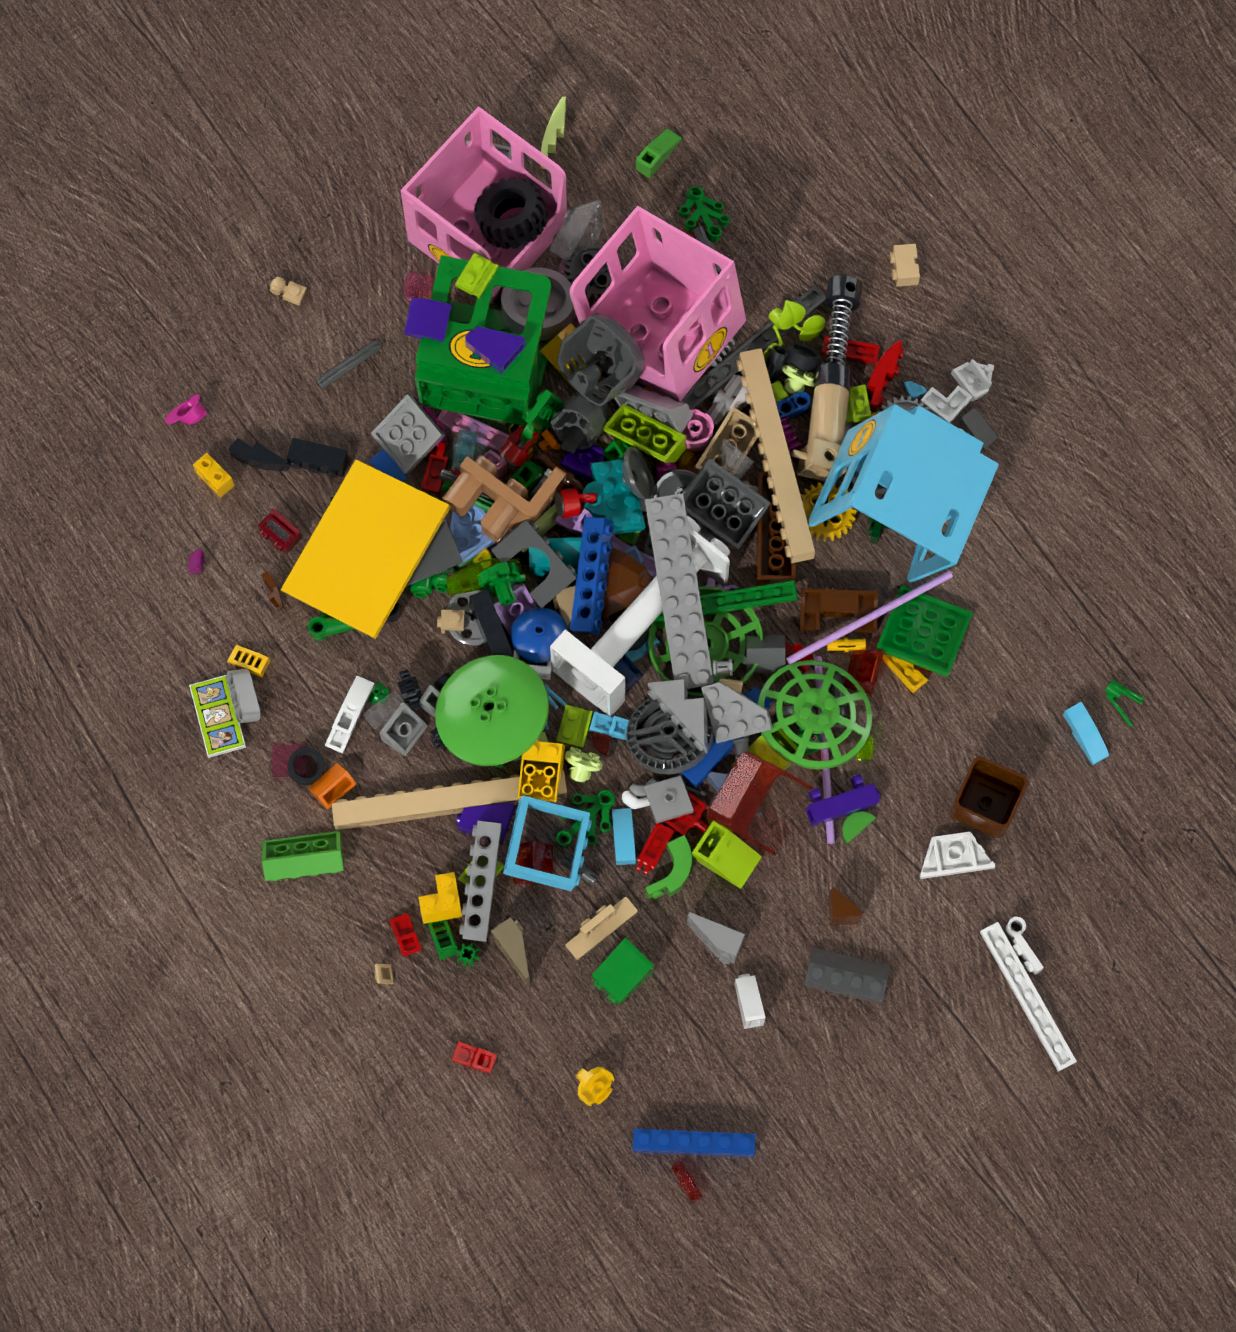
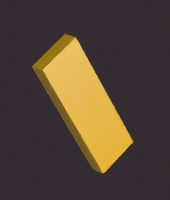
M875 650V653L912 693H915L928 682V679L914 664Z

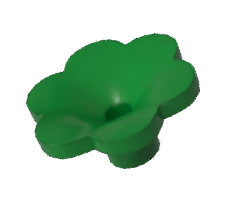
M377 683L373 686L367 701H370L373 706L387 703V696L390 694L389 689L385 688L382 683Z

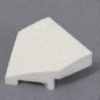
M971 359L970 363L966 362L953 369L951 375L962 389L973 396L971 400L973 402L988 393L992 384L991 378L994 365H983Z

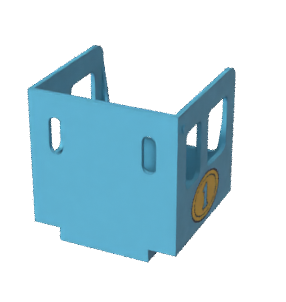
M894 404L847 431L809 517L808 525L813 527L852 507L917 543L907 575V580L914 582L957 564L999 464L980 453L984 444L982 441L921 406L906 411ZM846 467H849L835 499L825 504L828 494ZM855 471L859 472L853 489L846 494ZM878 484L887 488L883 499H878L875 496ZM951 519L943 535L941 530L944 522ZM927 550L935 553L932 558L924 560Z

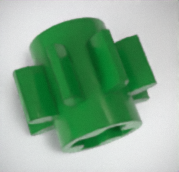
M472 943L466 947L462 944V950H456V954L461 956L457 959V963L463 962L464 968L467 965H471L474 968L475 960L480 961V958L475 955L479 953V949L474 950ZM466 952L471 954V959L465 957Z

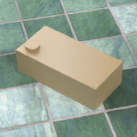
M732 407L696 464L693 473L697 474L708 459H711L735 476L758 439L754 434L755 421H751L748 415Z

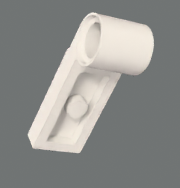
M1013 917L1006 925V933L1012 941V948L1018 956L1021 955L1025 961L1024 966L1027 971L1032 972L1035 976L1044 967L1022 937L1026 929L1025 921L1021 917ZM1011 924H1018L1021 930L1018 932L1012 930Z

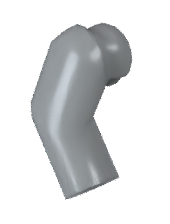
M651 778L646 785L656 783L657 781ZM634 783L630 786L629 791L634 796L646 797L644 786L646 785Z

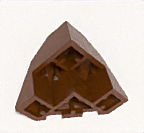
M612 548L609 554V570L606 577L607 588L604 592V609L602 610L601 620L631 605L653 580L648 570L629 554Z

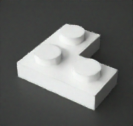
M959 385L947 398L932 387L920 400V403L924 401V407H930L929 411L951 423L972 400L973 396Z

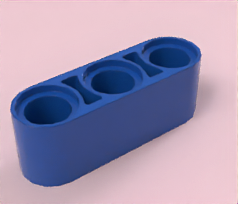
M801 391L777 402L776 405L780 419L788 418L790 421L808 412L811 400L810 395ZM804 401L806 404L800 405L797 402ZM785 408L788 409L790 412L784 413L781 411V409Z

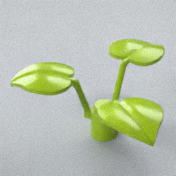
M786 300L783 311L780 308H775L769 314V319L774 324L773 329L776 332L779 344L773 343L764 351V360L766 361L774 345L783 346L778 329L784 330L793 326L801 331L799 334L800 340L811 341L823 331L826 323L825 319L820 315H813L804 322L803 327H799L797 323L803 320L806 310L799 303Z

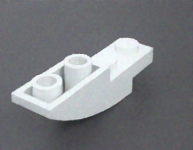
M356 676L335 719L325 746L344 753L375 683Z

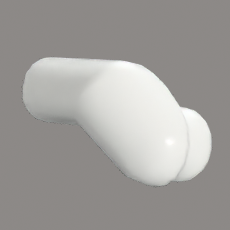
M629 790L622 793V801L631 809L650 806L647 797L637 798Z

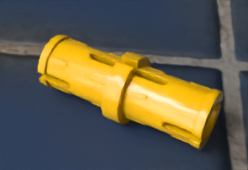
M844 637V639H837L827 644V652L844 651L846 653L850 650H866L865 638L848 639V637Z

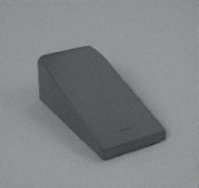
M975 408L961 417L959 424L971 436L984 443L983 449H986L998 439Z

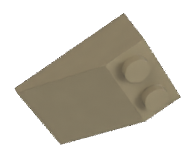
M510 917L491 930L492 939L525 985L528 986L530 981L523 942V928L517 920L513 921Z

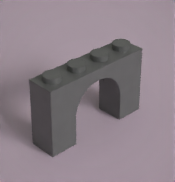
M525 520L491 551L501 562L509 561L520 550L529 547L540 549L547 555L550 562V572L547 578L529 593L537 604L543 608L576 579L574 574L577 572L570 564L566 566L563 563L562 559L564 557L557 549L553 551L549 545L552 543L545 535L541 537L536 532L539 528L532 520L530 522Z

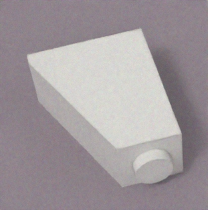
M739 975L738 979H735V988L743 1027L747 1029L763 1026L765 1013L755 975Z

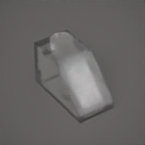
M723 439L719 446L721 467L741 480L751 468L753 461L726 439Z

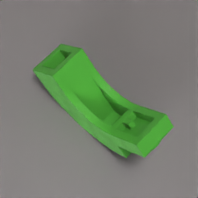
M685 835L667 843V850L673 860V870L663 880L645 888L648 899L652 897L654 899L659 898L665 894L664 891H667L669 897L678 893L686 884L691 872L692 853Z

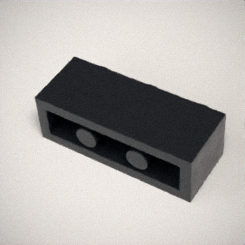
M292 438L287 461L288 465L292 468H304L312 473L317 474L321 472L326 473L330 477L337 478V476L343 477L348 461V452L344 449Z

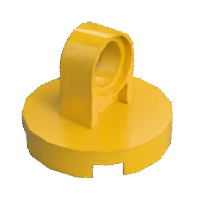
M596 1067L589 1072L582 1068L575 1075L580 1081L578 1096L588 1106H592L591 1104L594 1103L597 1105L601 1104L612 1092L610 1086L612 1081L614 1082V1077L604 1067Z

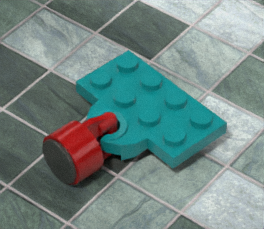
M623 459L592 463L591 470L594 482L589 483L584 488L582 494L578 495L575 488L558 490L555 495L557 513L561 518L579 516L580 512L586 509L594 518H606L613 521L614 532L612 535L641 531L646 528L639 499L622 480Z

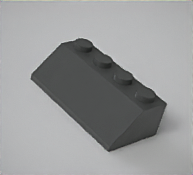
M812 947L804 986L882 1004L890 965Z

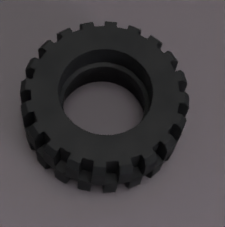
M509 177L508 180L501 179L499 180L500 182L492 183L488 189L486 188L482 192L483 195H480L477 199L474 215L482 235L488 243L498 248L501 246L502 249H509V247L517 249L518 246L523 245L524 247L528 245V242L536 240L538 234L541 235L544 230L543 227H546L548 222V210L539 188L533 182L526 181L523 178L516 179L515 177ZM512 208H523L519 214L512 218L499 219L502 214Z

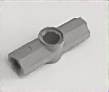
M733 375L725 388L718 392L713 405L707 412L716 428L725 415L729 413L730 406L742 389L740 375Z

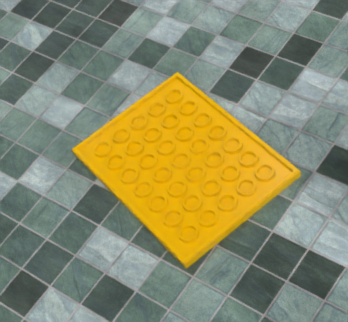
M355 460L283 584L281 591L376 639L451 506L371 466Z

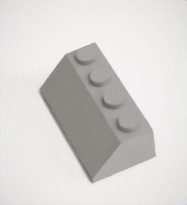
M638 385L636 387L633 386L614 398L620 407L624 403L682 433L693 416L688 404L685 402L674 401L669 396H660L655 391H646Z

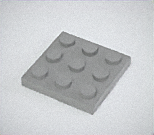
M409 394L401 400L371 433L404 474H409L445 436L417 401Z

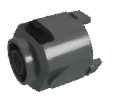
M580 393L570 396L550 421L554 433L563 442L561 449L574 454L577 449H588L593 446L603 432L602 428L609 421L606 413L607 404L603 406L595 405ZM592 395L593 397L603 401V399L597 397L596 395Z

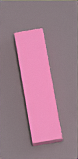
M442 410L437 418L444 427L496 451L501 449L510 436L461 413Z

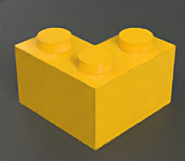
M455 872L435 875L438 893L419 897L423 924L462 917Z

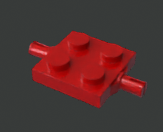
M687 791L694 810L693 813L670 819L663 823L681 836H686L690 829L695 826L705 833L709 826L702 822L700 818L707 809V805Z

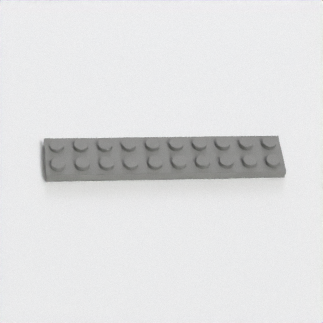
M681 493L645 499L674 680L684 679L687 689L714 684L684 495Z

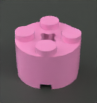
M691 409L690 411L693 416L682 431V434L686 435L685 451L688 453L701 452L708 447L713 439L714 424L712 418L707 413Z

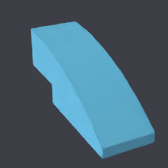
M1079 702L1065 710L1063 716L1073 730L1074 738L1091 764L1094 765L1109 756L1107 748L1083 703Z
M631 808L612 809L616 865L636 864Z

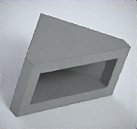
M429 685L419 702L422 710L435 717L436 704L440 693L433 686Z

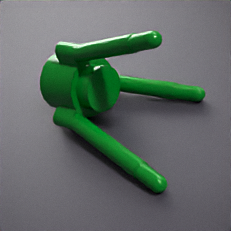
M1113 680L1105 689V692L1108 693L1106 698L1111 701L1129 727H1132L1133 724L1114 698L1119 699L1124 694L1140 705L1143 703L1144 698L1124 687L1116 680Z

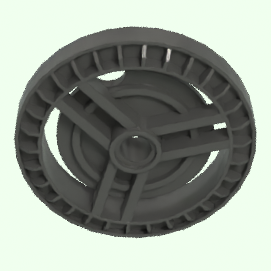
M688 694V699H697L696 697ZM649 698L633 712L627 726V744L634 759L645 769L659 774L681 773L696 766L704 759L707 753L697 749L692 737L688 739L685 736L680 724L676 726L670 718L671 715L668 712L664 713L657 699L653 701ZM707 710V736L709 752L713 744L714 732ZM648 718V720L646 721V723H645L643 729H641L643 723H644L645 720ZM645 746L646 750L656 758L647 755L640 747ZM677 754L683 755L681 757L673 759V757Z

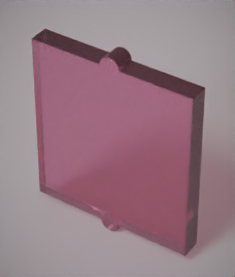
M306 744L272 745V759L270 760L272 763V777H290L287 767L289 757L297 749L306 747ZM302 755L295 761V770L300 776H307V755Z

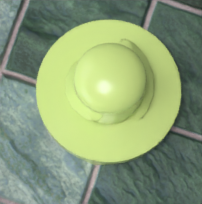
M790 364L783 366L782 371L789 376L784 380V389L788 394L794 395L801 391L804 392L805 385L814 387L815 374L807 371L803 372Z
M571 747L570 751H567L565 754V760L572 764V767L569 768V776L577 782L589 780L591 771H600L603 764L599 760L600 756L591 752L586 754L578 748Z

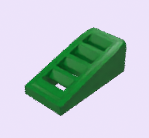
M442 920L427 923L439 959L443 960L457 955V945L448 921ZM444 923V926L433 929V927ZM447 931V933L436 936V934ZM449 939L448 941L439 944L440 941Z

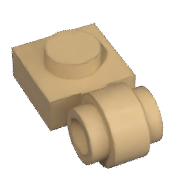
M276 277L272 280L270 291L273 294L280 295L282 293L283 300L300 306L307 292V287L292 281L286 286V281L281 277Z

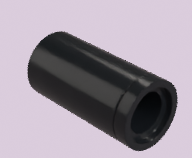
M777 345L772 347L765 361L771 384L776 382L789 356V352L786 349Z

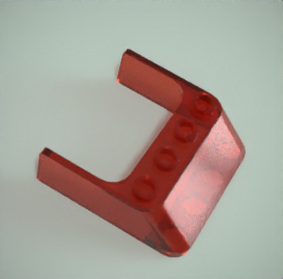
M743 752L736 759L709 807L708 816L712 821L714 820L739 837L776 856V851L749 835V824L777 777L784 776L809 791H812L814 787L753 753Z

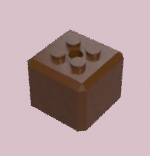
M976 757L973 759L950 814L953 819L995 838L1003 837L1025 792L1028 780L1026 776L984 757ZM982 799H989L991 806L988 808L981 805Z

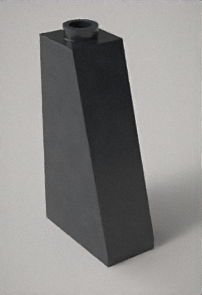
M488 589L470 595L469 607L490 656L504 655L514 657Z

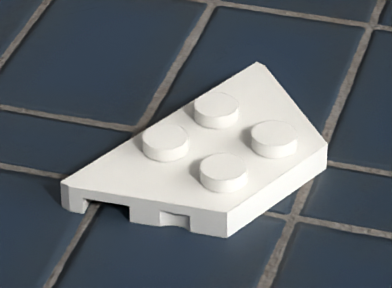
M971 832L936 836L931 838L920 879L994 869L995 863L991 862L985 854V850L976 842V838Z

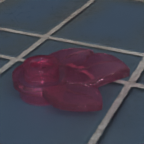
M414 271L408 273L405 276V286L402 290L404 298L408 301H411V298L430 300L432 294L430 289L433 286L434 279L427 275L419 277Z

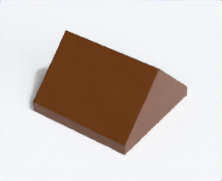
M834 887L830 890L828 896L830 926L858 924L864 912Z

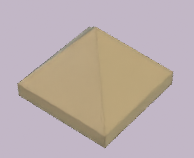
M375 964V979L378 984H394L391 964Z

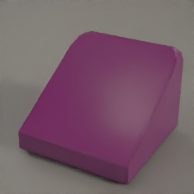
M201 549L196 550L190 555L188 572L201 573L203 571L205 556Z

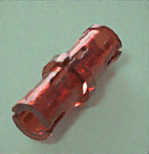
M682 1161L671 1167L680 1181V1187L684 1188L692 1203L703 1197L694 1182V1177L690 1176Z

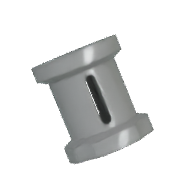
M732 659L728 661L713 660L714 677L724 674L733 676Z

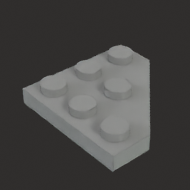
M718 682L701 687L711 725L713 726L716 743L773 729L768 709L759 706L748 697L729 688L728 685Z

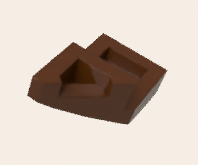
M266 571L261 577L266 586L271 590L267 597L273 606L280 611L283 605L278 588L271 575Z

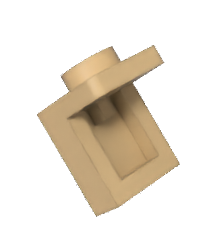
M441 610V616L437 618V627L441 628V633L445 634V630L464 631L465 611Z

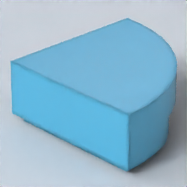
M912 381L903 383L908 397L911 396V400L923 397L927 393L924 386Z

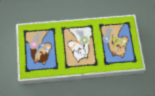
M226 675L189 685L208 758L246 748L241 726L234 712Z

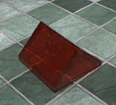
M883 650L853 651L847 673L853 676L865 693L873 694L884 653ZM846 678L844 687L857 690L855 685Z
M537 841L519 844L515 865L553 874V845ZM517 877L513 878V884H540Z

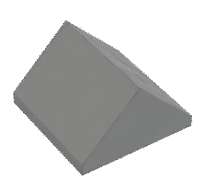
M402 702L380 731V737L384 743L406 756L428 725Z

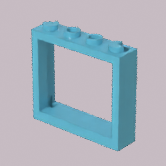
M522 795L518 802L503 874L572 891L574 886H578L580 881L578 869L579 867L582 868L584 856L581 855L582 850L586 849L588 838H585L586 831L589 832L592 820H589L590 813ZM527 808L581 821L569 878L515 865Z

